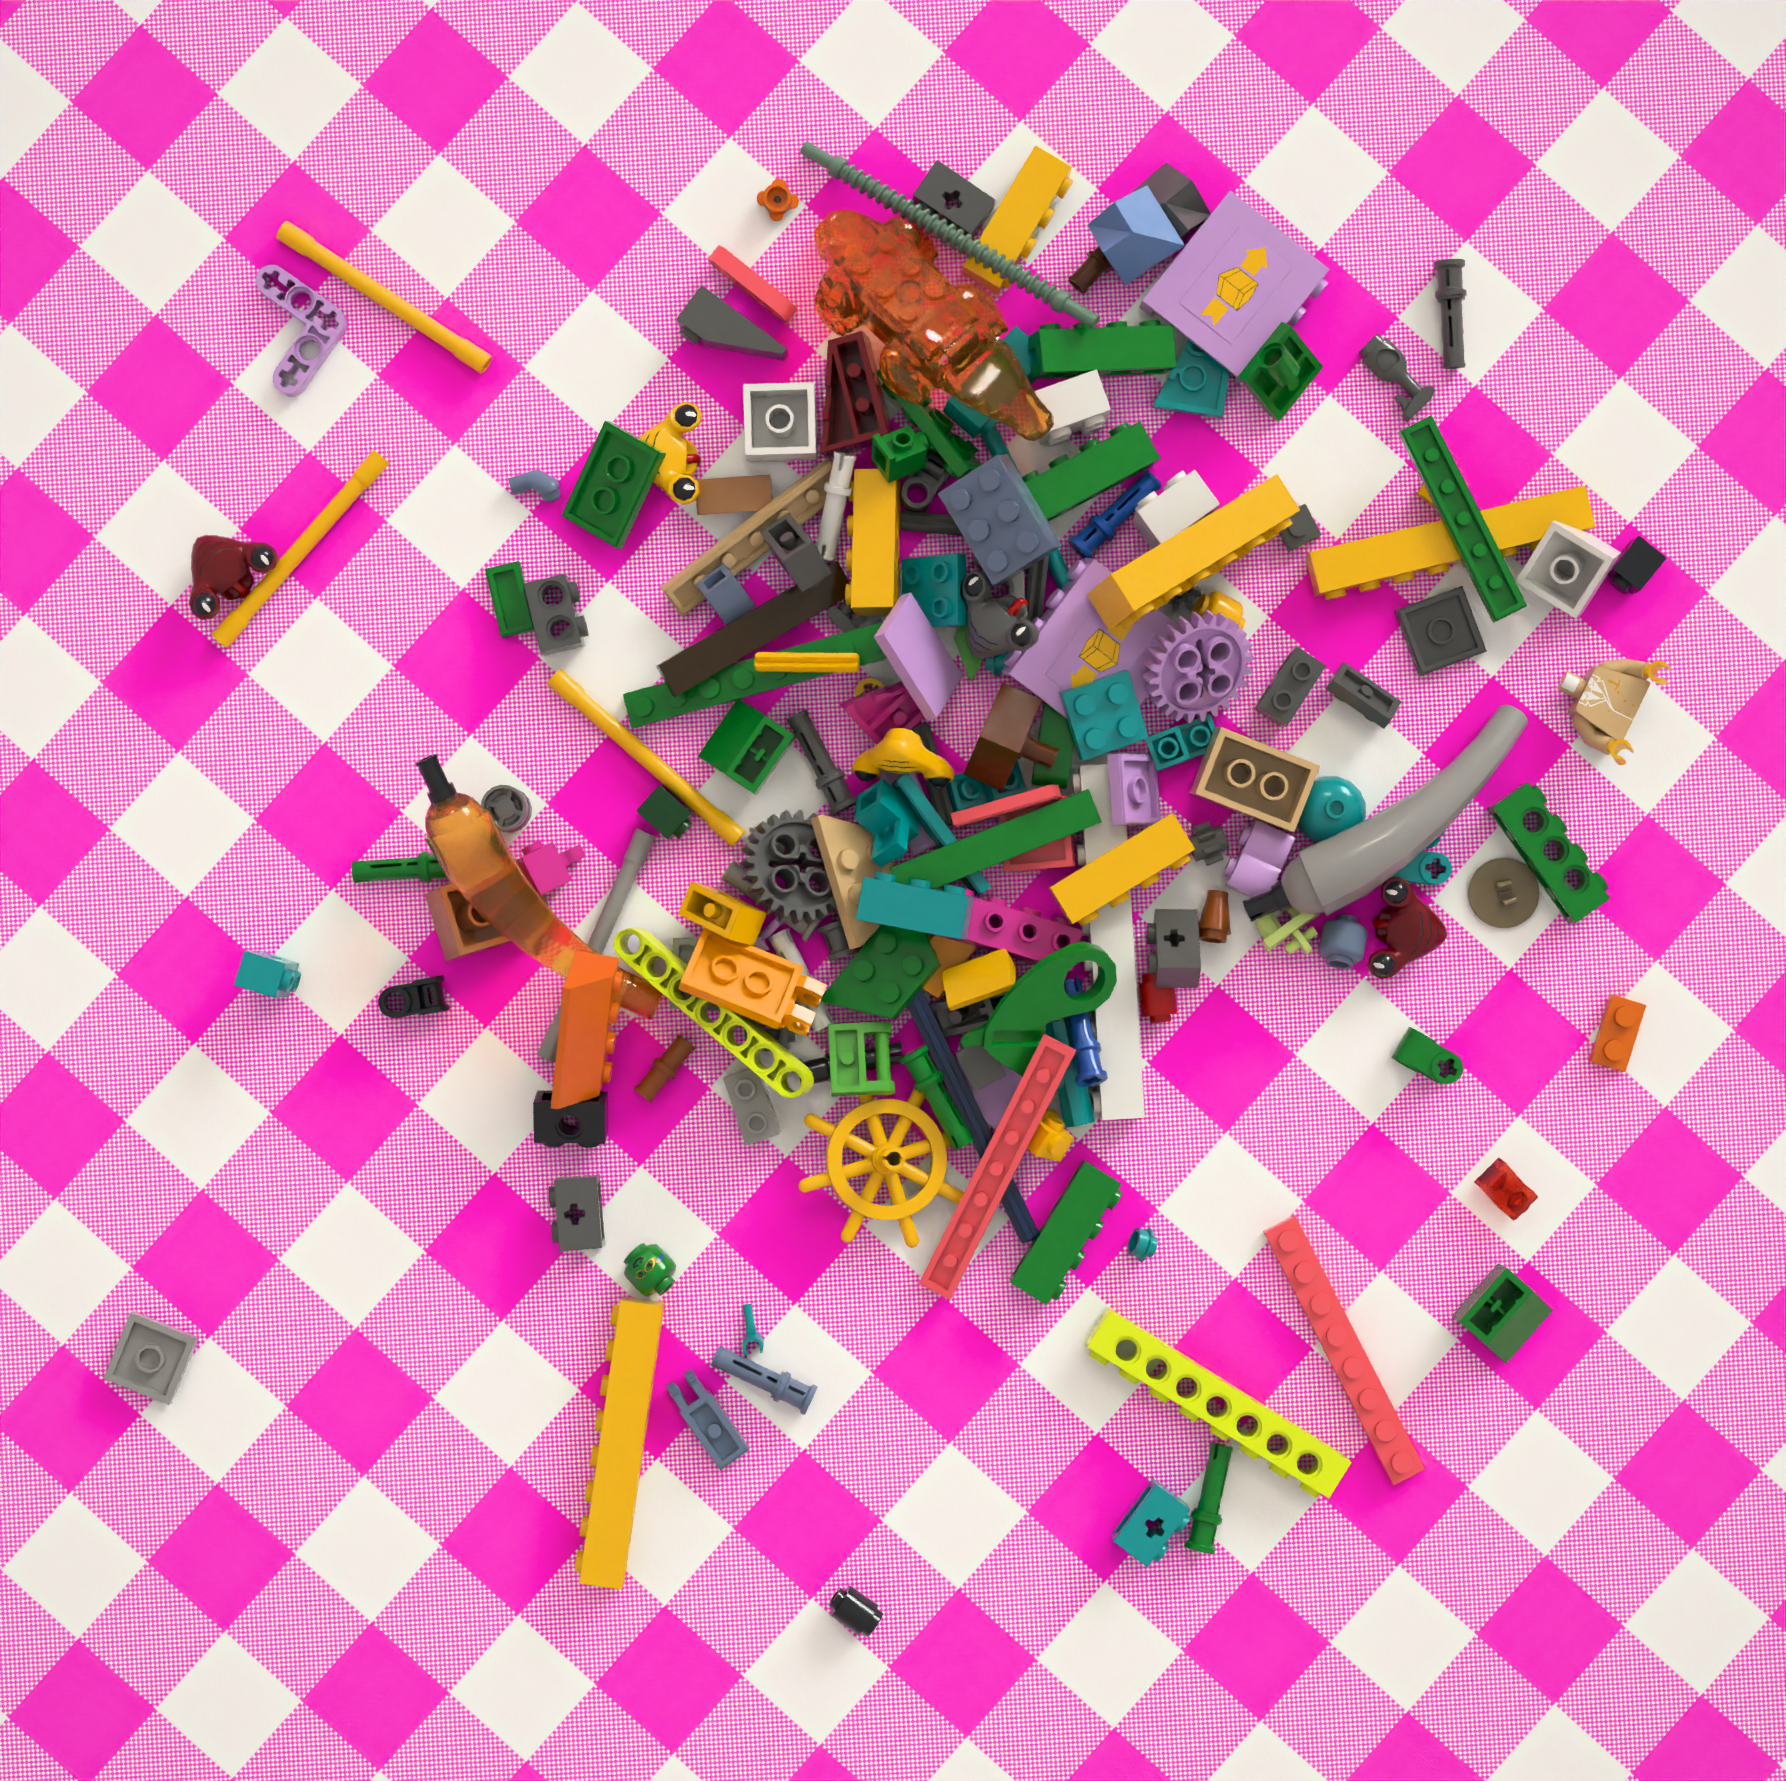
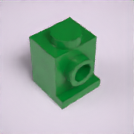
M910 425L883 436H880L879 433L872 435L871 459L888 483L926 468L929 444L923 432L915 433Z

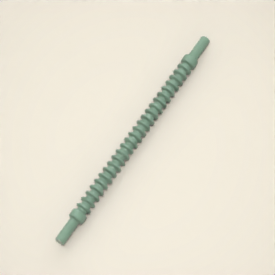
M808 141L801 147L800 153L826 168L831 177L836 180L842 178L843 184L850 182L851 189L858 187L859 193L864 194L866 192L868 199L875 197L876 204L883 202V207L885 209L891 207L893 214L900 212L901 219L908 217L909 224L916 222L918 229L925 227L926 234L933 232L934 239L941 237L943 244L950 242V248L955 249L958 247L959 254L966 252L968 259L975 257V263L980 264L983 262L984 269L991 267L993 274L1000 272V278L1005 279L1008 277L1009 284L1016 282L1018 289L1025 287L1026 294L1033 292L1035 299L1043 298V304L1050 303L1052 310L1057 313L1064 311L1092 329L1097 325L1100 316L1072 300L1071 294L1063 289L1057 291L1055 284L1048 286L1047 279L1040 281L1038 274L1031 276L1030 269L1023 271L1022 264L1015 266L1013 259L1006 261L1005 254L998 256L996 249L989 251L988 244L981 246L980 239L973 241L971 234L964 236L963 229L956 231L955 224L948 226L946 219L939 221L938 214L931 216L930 209L923 211L921 204L914 206V200L909 199L906 201L905 194L898 196L896 189L889 191L888 184L881 186L880 179L873 181V176L871 174L865 176L863 169L856 171V165L851 164L849 166V162L841 156L834 157Z

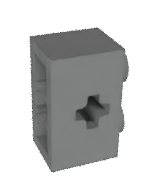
M750 1068L723 1078L745 1146L781 1133L763 1079Z

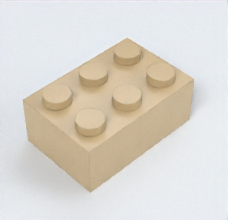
M1215 727L1189 793L1282 830L1295 832L1320 766L1223 727Z

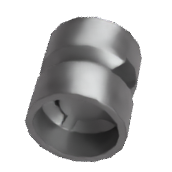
M498 785L485 793L481 800L480 811L482 818L488 826L501 832L513 833L521 830L528 824L532 814L530 799L524 792L510 785Z

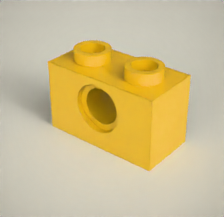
M692 881L678 913L726 939L752 946L756 942L767 915L766 912L717 888Z

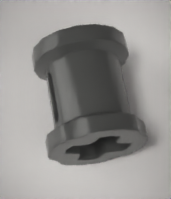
M841 920L817 928L818 933L824 936L830 953L827 956L829 961L858 951L857 948L849 949Z

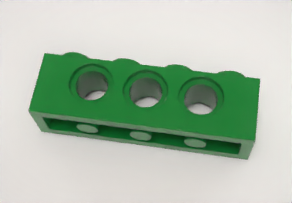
M1528 782L1520 784L1487 809L1526 865L1534 873L1536 879L1568 923H1576L1610 899L1606 893L1609 887L1598 872L1592 873L1585 863L1588 857L1584 850L1577 843L1572 845L1567 838L1565 832L1568 829L1562 819L1557 814L1551 815L1544 804L1547 802V799L1543 792L1536 785L1531 787ZM1528 812L1533 813L1538 819V827L1534 832L1528 831L1523 825V818ZM1549 841L1554 842L1559 850L1558 856L1554 861L1548 860L1544 855V846ZM1569 870L1576 872L1579 877V884L1574 890L1569 889L1564 883L1565 874Z

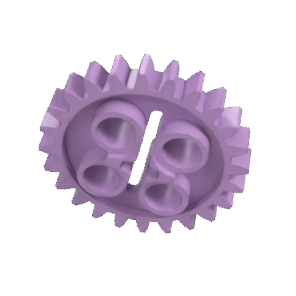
M1206 610L1203 617H1201L1194 611L1192 612L1190 622L1180 616L1179 627L1175 629L1172 625L1168 624L1167 630L1169 634L1166 637L1162 635L1156 636L1157 640L1161 643L1159 647H1149L1148 649L1154 655V658L1144 661V664L1151 670L1142 675L1149 683L1145 687V691L1151 695V702L1166 716L1170 715L1176 721L1184 718L1188 723H1191L1194 716H1196L1201 722H1204L1207 712L1217 717L1220 705L1229 709L1228 699L1230 697L1240 698L1239 693L1236 691L1238 686L1247 687L1248 684L1242 677L1253 672L1246 665V663L1254 660V656L1248 652L1252 644L1246 639L1247 633L1234 620L1228 619L1220 612L1215 616L1209 610Z

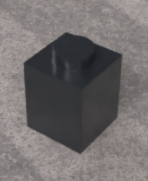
M1637 536L1630 540L1607 574L1611 578L1609 582L1619 592L1623 594L1629 592L1633 595L1641 591L1666 560V557L1642 537Z

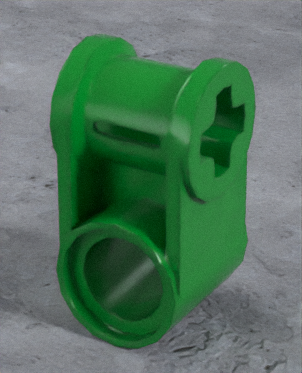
M1408 1027L1391 1056L1392 1059L1405 1067L1421 1073L1438 1083H1453L1461 1077L1463 1072V1063L1456 1054L1438 1045L1436 1041L1411 1027ZM1449 1059L1448 1066L1452 1069V1073L1440 1076L1441 1069L1437 1066V1063L1439 1061L1446 1062Z

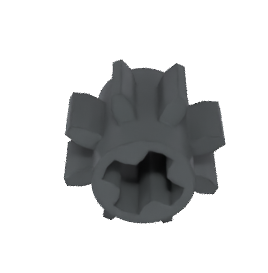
M1209 821L1191 827L1194 835L1188 838L1195 848L1191 852L1195 862L1204 859L1208 866L1223 860L1221 852L1228 850L1229 845L1221 826L1211 827Z

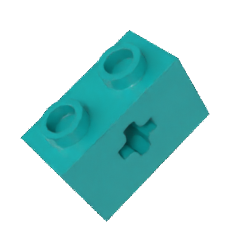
M244 951L234 985L273 998L289 997L290 992H296L300 983L301 972L297 971L300 963L262 951Z
M1153 1478L1112 1532L1113 1542L1148 1567L1153 1560L1158 1562L1164 1556L1169 1547L1166 1542L1174 1532L1179 1534L1190 1520V1516L1187 1515L1190 1508L1186 1502ZM1159 1517L1158 1522L1161 1527L1158 1530L1152 1527L1148 1531L1146 1521L1148 1519L1155 1521Z

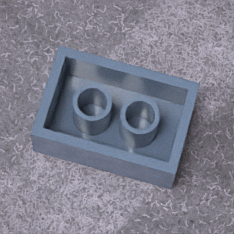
M1008 454L994 456L938 493L993 586L1006 583L1062 547V544Z

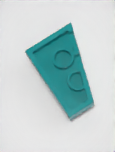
M1188 339L1176 361L1177 367L1171 370L1152 408L1222 419L1230 372Z

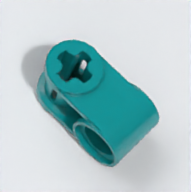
M1422 851L1411 863L1391 878L1401 877L1410 884L1438 885L1450 877L1452 867L1445 855ZM1433 859L1437 860L1439 867H1443V873L1436 874L1435 879L1431 878V872L1425 871V866L1432 864Z

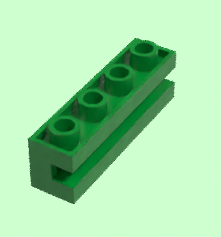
M1159 320L1143 321L1139 323V326H1127L1126 321H1115L1107 323L1106 327H1096L1093 329L1084 323H1077L1072 325L1073 328L1061 329L1058 323L1040 325L1039 330L1028 337L1029 351H1035L1036 362L1030 365L1032 379L1073 378L1096 369L1099 377L1161 375L1177 367L1173 325H1160Z
M1125 422L1109 431L1111 437L1102 442H1099L1097 438L1092 439L1080 446L1078 449L1081 453L1069 459L1068 455L1064 454L1048 464L1050 469L1040 475L1037 470H1034L1022 477L1048 522L1153 467L1161 459L1141 422L1132 426Z
M1082 1159L1041 1226L1039 1236L1032 1241L1009 1278L1010 1283L1046 1305L1051 1298L1057 1301L1067 1285V1282L1063 1281L1066 1273L1070 1268L1075 1271L1084 1258L1085 1252L1081 1249L1088 1238L1094 1240L1104 1224L1100 1218L1106 1208L1112 1210L1123 1193L1118 1190L1121 1183Z

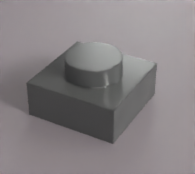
M1306 503L1299 506L1300 511L1289 518L1293 524L1279 533L1288 553L1322 535Z

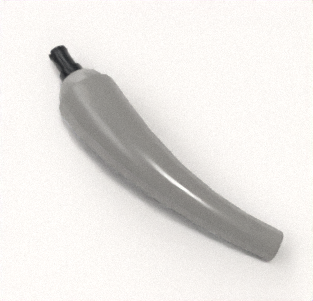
M1511 705L1498 706L1476 738L1447 767L1415 792L1373 817L1300 850L1299 856L1293 859L1285 868L1281 882L1271 886L1272 890L1242 901L1250 921L1254 922L1256 919L1280 909L1284 912L1291 908L1305 914L1325 912L1328 916L1368 895L1405 868L1452 824L1480 792L1528 725V719L1525 714Z

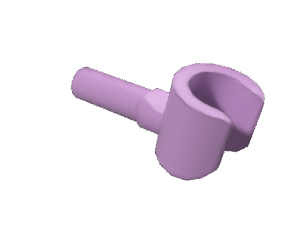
M778 916L758 934L754 947L764 951L770 950L765 939L770 937L783 923V921H779Z

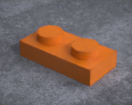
M1609 994L1589 1061L1626 1072L1646 1005Z

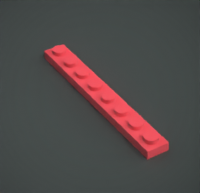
M1046 1034L1043 1035L919 1282L922 1286L949 1300L953 1297L1077 1050Z
M1294 1215L1264 1230L1265 1237L1391 1483L1396 1485L1425 1470L1296 1216Z

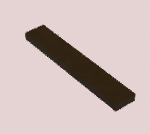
M835 561L828 565L832 573L825 577L819 585L809 588L802 593L795 584L656 665L672 696L680 695L845 598L846 584L850 583L839 562Z

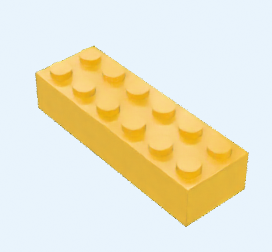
M1278 474L1113 572L1087 594V597L1109 631L1120 624L1125 630L1142 619L1150 611L1158 610L1178 594L1179 596L1195 587L1198 582L1205 578L1208 579L1224 569L1232 561H1238L1249 554L1252 549L1259 545L1262 546L1278 536L1280 532L1293 524L1289 518L1299 512L1300 509Z

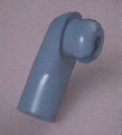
M533 470L508 478L513 495L533 489L542 494L545 502H554L560 497L558 481L540 470Z

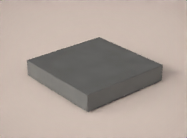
M1463 586L1394 611L1419 677L1487 652Z

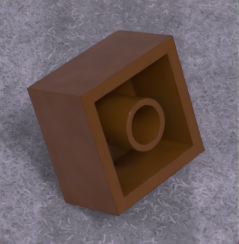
M1002 683L964 775L1003 791L1016 760H1020L1021 757L1051 770L1059 748H1054L1035 740L1028 733L1042 699Z

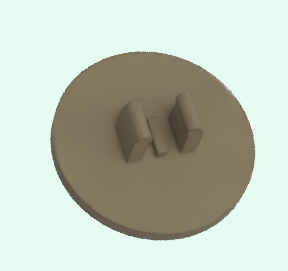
M1497 858L1484 863L1475 871L1469 883L1468 898L1473 912L1484 923L1497 928H1511L1522 924L1534 913L1539 901V885L1534 873L1522 862L1511 858Z

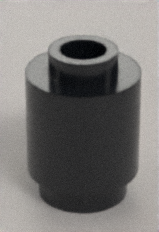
M848 1586L845 1590L839 1588L828 1604L832 1608L831 1617L857 1635L862 1633L866 1637L874 1631L883 1616V1613L877 1609L878 1605L852 1586Z

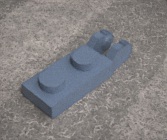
M690 1369L684 1375L687 1383L694 1389L699 1398L689 1404L680 1387L674 1382L668 1384L666 1388L681 1409L679 1413L717 1467L722 1470L746 1453L750 1447L710 1390H706L698 1376Z

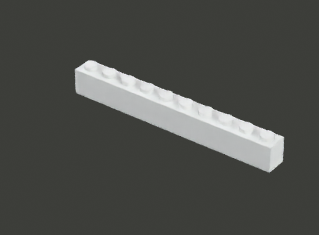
M1108 764L1081 765L1078 767V774H1072L1073 795L1089 789L1102 821L1099 824L1082 830L1083 844L1076 845L1078 866L1089 864L1127 840L1126 826H1112ZM1130 890L1127 891L1130 898L1113 908L1109 903L1097 909L1099 917L1081 927V930H1083L1082 936H1088L1089 943L1100 946L1116 965L1117 982L1111 996L1096 1010H1093L1094 1021H1090L1093 1037L1100 1043L1102 1049L1099 1053L1102 1070H1105L1108 1076L1105 1082L1098 1084V1091L1092 1092L1093 1113L1100 1112L1101 1120L1145 1118ZM1089 960L1083 961L1084 971H1091V985L1085 986V991L1091 988L1098 975L1096 962Z

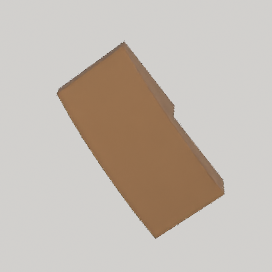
M770 475L696 479L699 482L700 490L699 496L696 499L697 515L759 511L772 501Z

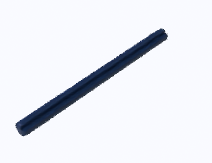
M921 989L907 1008L924 1043L929 1048V1054L937 1070H941L943 1073V1083L963 1122L973 1136L974 1140L972 1143L981 1159L993 1135ZM1012 1178L1001 1203L1020 1242L1027 1243L1037 1238L1039 1231Z

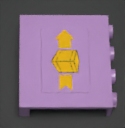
M1230 190L1142 299L1139 308L1149 316L1155 312L1167 323L1173 325L1177 331L1237 377L1234 384L1238 386L1241 383L1238 375L1279 324L1284 322L1294 327L1307 311L1302 305L1309 296L1316 299L1328 284L1324 277L1330 269Z
M1085 558L1083 561L1078 560L1067 573L1068 582L1062 590L1058 588L1050 595L1045 604L1048 609L1042 617H1036L1032 620L1040 631L1038 642L1026 651L1008 652L1003 661L1006 666L1001 671L1004 675L1013 677L1064 718H1066L1059 692L1122 670L1129 671L1140 707L1149 695L1145 691V687L1149 683L1142 677L1144 673L1151 671L1144 664V661L1154 658V655L1148 649L1149 647H1159L1161 643L1157 640L1156 636L1162 635L1166 637L1169 634L1167 630L1168 624L1172 625L1175 629L1179 627L1160 610H1156L1154 612L1150 611L1142 619L1125 630L1120 624L1109 631L1087 597V594L1112 574V572L1092 558Z

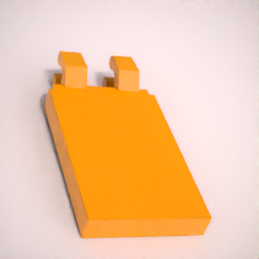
M704 927L678 989L777 1030L779 1027L784 1029L786 1026L789 1031L807 1036L816 1013L794 1003L796 998H798L801 1003L818 1008L827 985L809 976L800 975L803 969L801 965L752 945L726 939Z

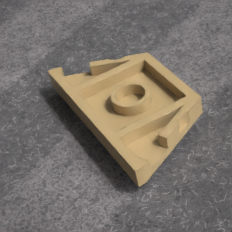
M818 815L810 819L849 949H854L862 946L881 925L856 920L863 877L874 878L875 871L891 874L889 868L894 866L893 860L883 867H880L871 860L874 835L863 826L825 815Z

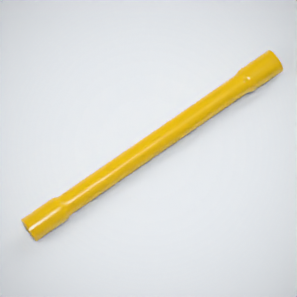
M285 221L276 234L278 240L299 254L307 256L452 352L457 359L480 374L486 371L493 358L490 354L469 340L459 337L316 242L312 236L291 222Z
M373 450L354 471L351 479L279 559L276 568L268 572L241 604L231 611L211 635L220 644L228 648L247 627L250 619L360 494L370 487L390 463L378 452Z
M559 669L550 678L547 685L591 720L707 822L708 826L731 847L745 834L746 831L702 796L586 694L585 690L562 669Z

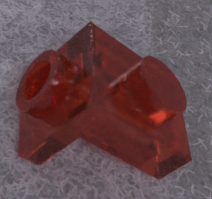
M1499 1157L1474 1181L1488 1199L1513 1221L1525 1213L1538 1198V1195L1525 1185L1507 1163Z

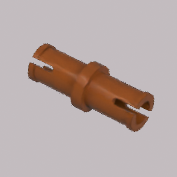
M679 1034L659 1059L656 1057L652 1061L654 1066L637 1087L634 1088L635 1091L650 1103H652L655 1096L670 1078L675 1079L678 1075L676 1073L677 1069L690 1053L696 1049Z

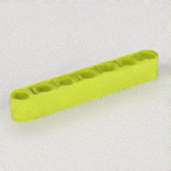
M626 928L617 933L613 945L617 955L775 1091L785 1098H794L805 1095L811 1090L814 1077L810 1069L752 1019L718 1006L720 1017L714 1022L707 1015V1008L711 1002L693 995L686 999L678 987L687 964L650 932L642 928ZM633 934L640 941V948L635 954L628 948V940ZM659 957L663 958L667 965L666 972L662 976H659L654 969V963ZM738 1025L744 1027L747 1032V1039L742 1045L734 1039V1030ZM765 1048L771 1050L774 1055V1063L770 1068L764 1066L760 1059L761 1053ZM792 1071L798 1073L801 1078V1086L797 1091L791 1089L787 1083V1077Z

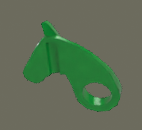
M1084 941L1070 944L1047 955L1009 989L985 1024L961 1037L960 1041L963 1048L982 1046L998 1062L1023 1077L1044 1035V1031H1046L1045 1026L1047 1023L1067 1016L1096 1010L1110 998L1117 982L1115 963L1100 946ZM1082 961L1096 962L1098 975L1091 988L1082 994H1066L1064 980L1068 971Z

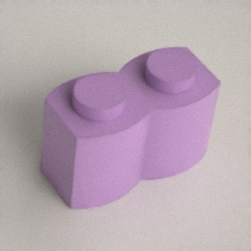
M1259 820L1253 821L1251 826L1245 824L1237 841L1238 844L1242 845L1237 858L1230 857L1222 874L1228 877L1225 886L1252 898L1272 890L1271 886L1276 883L1295 837Z

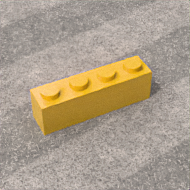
M1035 145L979 238L981 246L988 244L989 251L996 249L998 256L1005 254L1006 261L1013 259L1015 266L1021 257L1027 259L1037 243L1033 236L1039 226L1045 229L1055 213L1051 206L1057 196L1063 199L1073 183V180L1069 178L1072 167ZM975 257L967 258L963 265V275L996 295H999L1003 287L1009 289L1012 285L1009 284L1008 277L1005 279L1000 278V272L993 274L991 267L984 269L983 262L976 264Z
M854 469V481H850L849 486L853 488L852 494L848 496L849 502H853V515H848L847 517L848 536H853L852 549H847L846 566L848 571H852L851 584H846L845 588L846 605H851V609L856 616H888L898 601L901 478L888 483L879 469Z
M1171 813L1049 887V890L1069 923L1074 924L1078 921L1082 927L1100 916L1097 912V909L1109 903L1113 908L1130 898L1127 891L1139 884L1143 890L1161 879L1158 872L1170 865L1174 871L1189 862L1191 858L1188 854L1194 851L1195 848L1175 815Z

